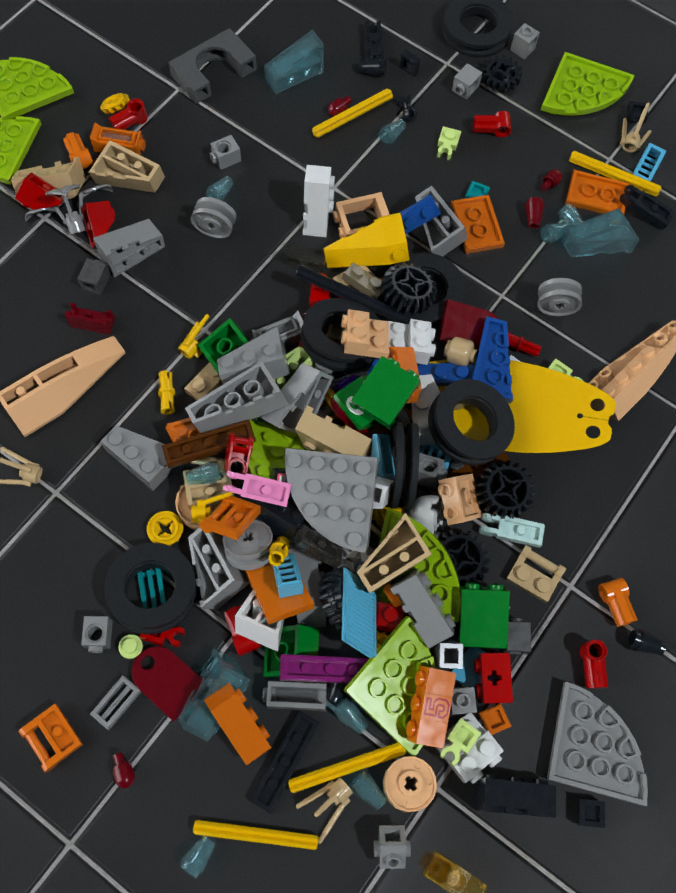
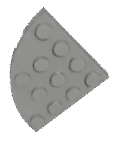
M286 448L285 468L287 481L292 484L290 492L303 517L316 531L331 542L353 551L368 553L379 459Z
M564 682L547 780L636 805L647 806V776L644 774L640 757L641 752L627 725L609 705L603 703L593 693L577 685Z

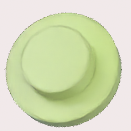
M127 635L119 642L118 649L124 658L134 659L142 652L143 643L138 636Z

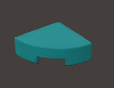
M472 181L465 199L487 195L490 187Z

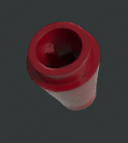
M531 197L527 199L525 210L529 228L536 229L540 227L545 206L542 198Z

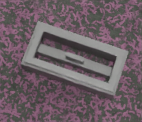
M122 675L90 715L107 730H110L141 691ZM125 683L127 685L104 714L99 716L100 711ZM132 689L133 692L131 693V695L120 706V708L115 712V714L110 718V720L106 722L105 720L109 717V715L114 711V709L120 704V702Z

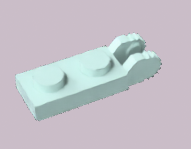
M482 514V521L492 524L498 523V527L495 529L480 526V534L490 537L496 536L498 539L538 548L542 546L544 524L515 517L510 519L509 516L501 519V516L498 515L494 517L492 514Z

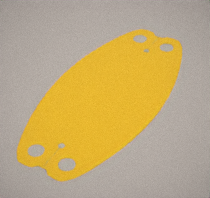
M476 359L474 362H470L469 364H474L475 367ZM439 360L431 361L428 363H448V361ZM510 360L509 369L512 379L511 393H513V401L511 404H508L513 413L515 430L513 439L505 451L519 453L575 451L597 447L611 439L612 428L609 426L608 420L615 412L616 402L610 395L593 385L567 374L538 365ZM447 386L437 387L441 393ZM601 399L605 403L604 409L601 411L593 410L590 406L591 401ZM470 405L453 411L455 424L464 436L476 441L487 440L489 424L479 409ZM404 406L400 413L413 421L412 410ZM577 414H582L584 417L579 419ZM589 426H596L600 429V436L589 438L586 435V429Z

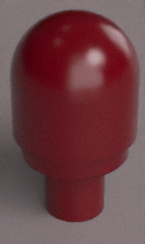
M346 96L344 99L337 98L328 105L329 115L334 117L347 110V105L352 102L351 98Z
M557 169L550 170L544 176L541 189L547 191L548 189L555 188L562 180V173Z
M117 753L113 755L116 766L112 768V773L117 786L126 789L134 784L135 773L132 764L130 765L129 761L125 762L123 753Z

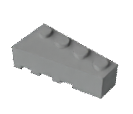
M261 361L185 409L195 427L202 434L241 421L257 418L289 406Z

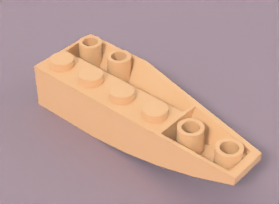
M670 321L610 363L588 383L604 391L615 400L616 409L609 419L619 421L648 392L666 369L676 353V321ZM594 399L591 401L590 406L595 411H601L604 409L605 403L601 399Z
M114 336L97 341L40 367L1 390L0 402L21 433L26 437L64 414L126 352Z

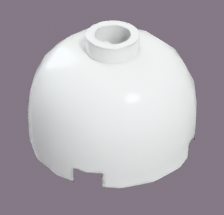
M424 495L415 500L412 510H407L406 514L424 525L439 539L441 532H437V527L439 524H443V501H439L441 499L439 495Z

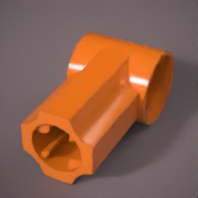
M74 132L66 134L63 141L69 152L70 161L73 162V158L79 157L83 169L93 166L94 163L88 149H85L79 134Z
M623 578L599 584L598 589L601 599L605 604H608L617 627L625 626L638 620L628 598L630 595L628 585Z

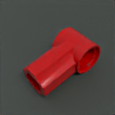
M134 98L127 103V108L108 119L114 129L125 130L133 124H144L148 120V115L143 101Z
M499 111L495 115H474L473 132L494 133L500 138L509 136L511 134L510 113Z
M242 605L235 606L224 612L239 657L261 648L259 643L235 633V615Z
M596 639L585 642L579 650L584 666L585 687L590 689L608 688L605 662L607 647L604 642ZM590 646L596 648V657L591 656L589 652Z

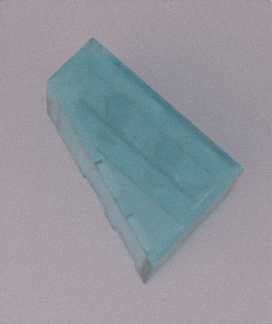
M313 29L264 65L265 80L276 94L324 72V43Z
M620 208L567 227L562 238V243L571 257L590 256L607 252V254H614V252L619 251L632 253L639 241L638 236Z
M215 647L211 653L214 658L208 670L204 668L200 674L204 678L198 690H192L178 718L184 730L207 742L212 735L217 733L220 725L204 700L228 683L231 684L234 690L239 688L244 693L250 681V678L236 659Z

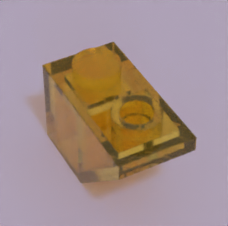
M437 852L434 853L423 874L449 893H484L488 887L474 875Z

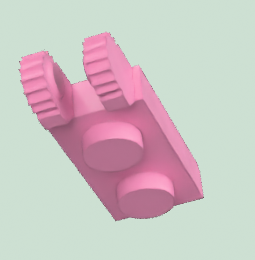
M227 471L226 476L232 479H242L244 484L242 489L232 485H224V491L241 494V497L287 507L292 484L246 473L244 475Z

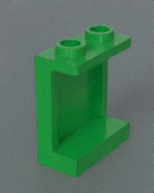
M381 356L351 402L355 408L391 430L395 424L396 417L413 392L421 384L418 374L410 369L405 371L399 367L400 364L393 358L389 357L386 359Z
M466 582L465 586H460L461 602L457 643L463 644V647L507 649L510 591L503 588V584L489 583V587H480V583Z

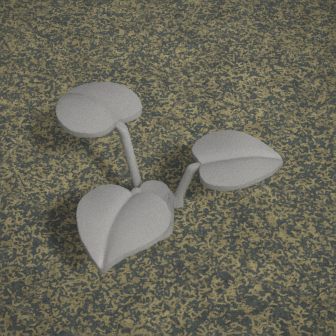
M80 184L67 185L61 189L50 190L45 195H62L68 213L64 216L58 208L59 205L32 209L25 214V221L27 222L31 216L43 210L56 211L63 220L64 225H67L70 235L85 231L81 213L83 198L92 192H113V189L109 184H101L78 193L79 215L77 211L72 212L66 194L70 190L80 188Z

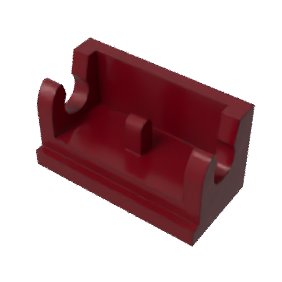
M70 302L71 312L66 311L64 315L70 327L110 335L116 318L111 310H106V313L78 308L76 303Z

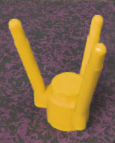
M206 314L200 323H195L185 340L178 347V350L188 359H191L193 356L198 359L203 353L198 348L199 343L194 338L208 320L209 314Z
M232 492L205 500H197V505L191 506L192 524L200 525L204 518L212 514L211 506L207 507L206 504L232 496Z

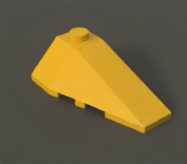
M401 213L379 217L374 220V223L365 228L357 229L356 233L343 237L323 248L327 268L349 267L352 263L358 266L391 265L410 260Z

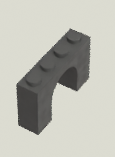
M230 28L168 62L172 78L195 104L212 96L210 82L199 71L205 63L210 61L226 62L241 78L257 70L256 55Z

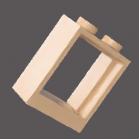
M382 192L336 202L333 218L335 223L339 224L340 239L356 233L357 229H359L350 230L345 214L374 208L377 218L390 215Z

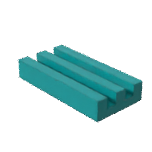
M155 568L156 570H146V572L137 573L144 609H149L144 582L146 577L148 578L152 608L158 607L153 576L157 575L161 605L167 602L161 569Z

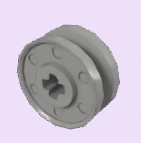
M203 197L198 199L195 205V210L191 215V223L198 231L207 236L226 238L231 234L232 226L237 217L234 209L226 202L212 197Z
M554 278L544 281L538 288V309L550 316H567L576 313L582 307L581 284L569 278Z
M254 520L238 540L223 536L225 556L227 562L233 567L240 570H254L263 567L269 562L268 558L270 547L273 544V534L270 527L264 522Z

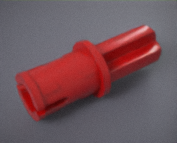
M508 332L509 346L516 349V352L521 350L533 356L539 355L541 351L540 345L525 340L524 336L519 337Z

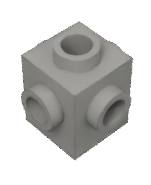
M379 825V839L374 841V857H379L380 869H405L406 857L411 856L410 840H406L405 825Z

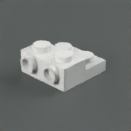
M410 319L409 324L388 321L389 347H413L416 362L427 365L430 357L434 356L436 345L431 343L435 338V329L431 328V322Z
M468 713L462 719L481 732L480 737L467 755L460 751V759L456 766H451L455 759L452 753H447L444 759L463 783H467L470 780L474 784L484 775L481 772L483 768L487 765L492 768L502 760L500 754L504 750L489 731L482 727L474 715ZM456 724L446 731L444 748L452 745L446 739ZM437 748V750H438V751L440 752V754H441V752H442L443 749H442V748Z

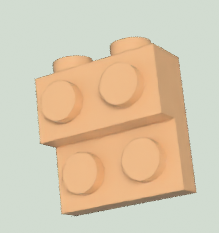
M348 309L347 315L343 314L341 328H345L341 336V344H344V353L375 358L383 356L387 359L389 356L388 321L369 319V312Z
M473 473L438 480V492L444 505L443 516L447 520L448 525L481 518L478 496L475 494L476 487Z

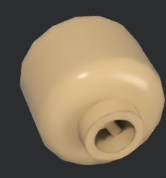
M454 337L452 340H448L444 356L448 363L467 366L470 362L475 361L477 350L474 349V343L471 340Z

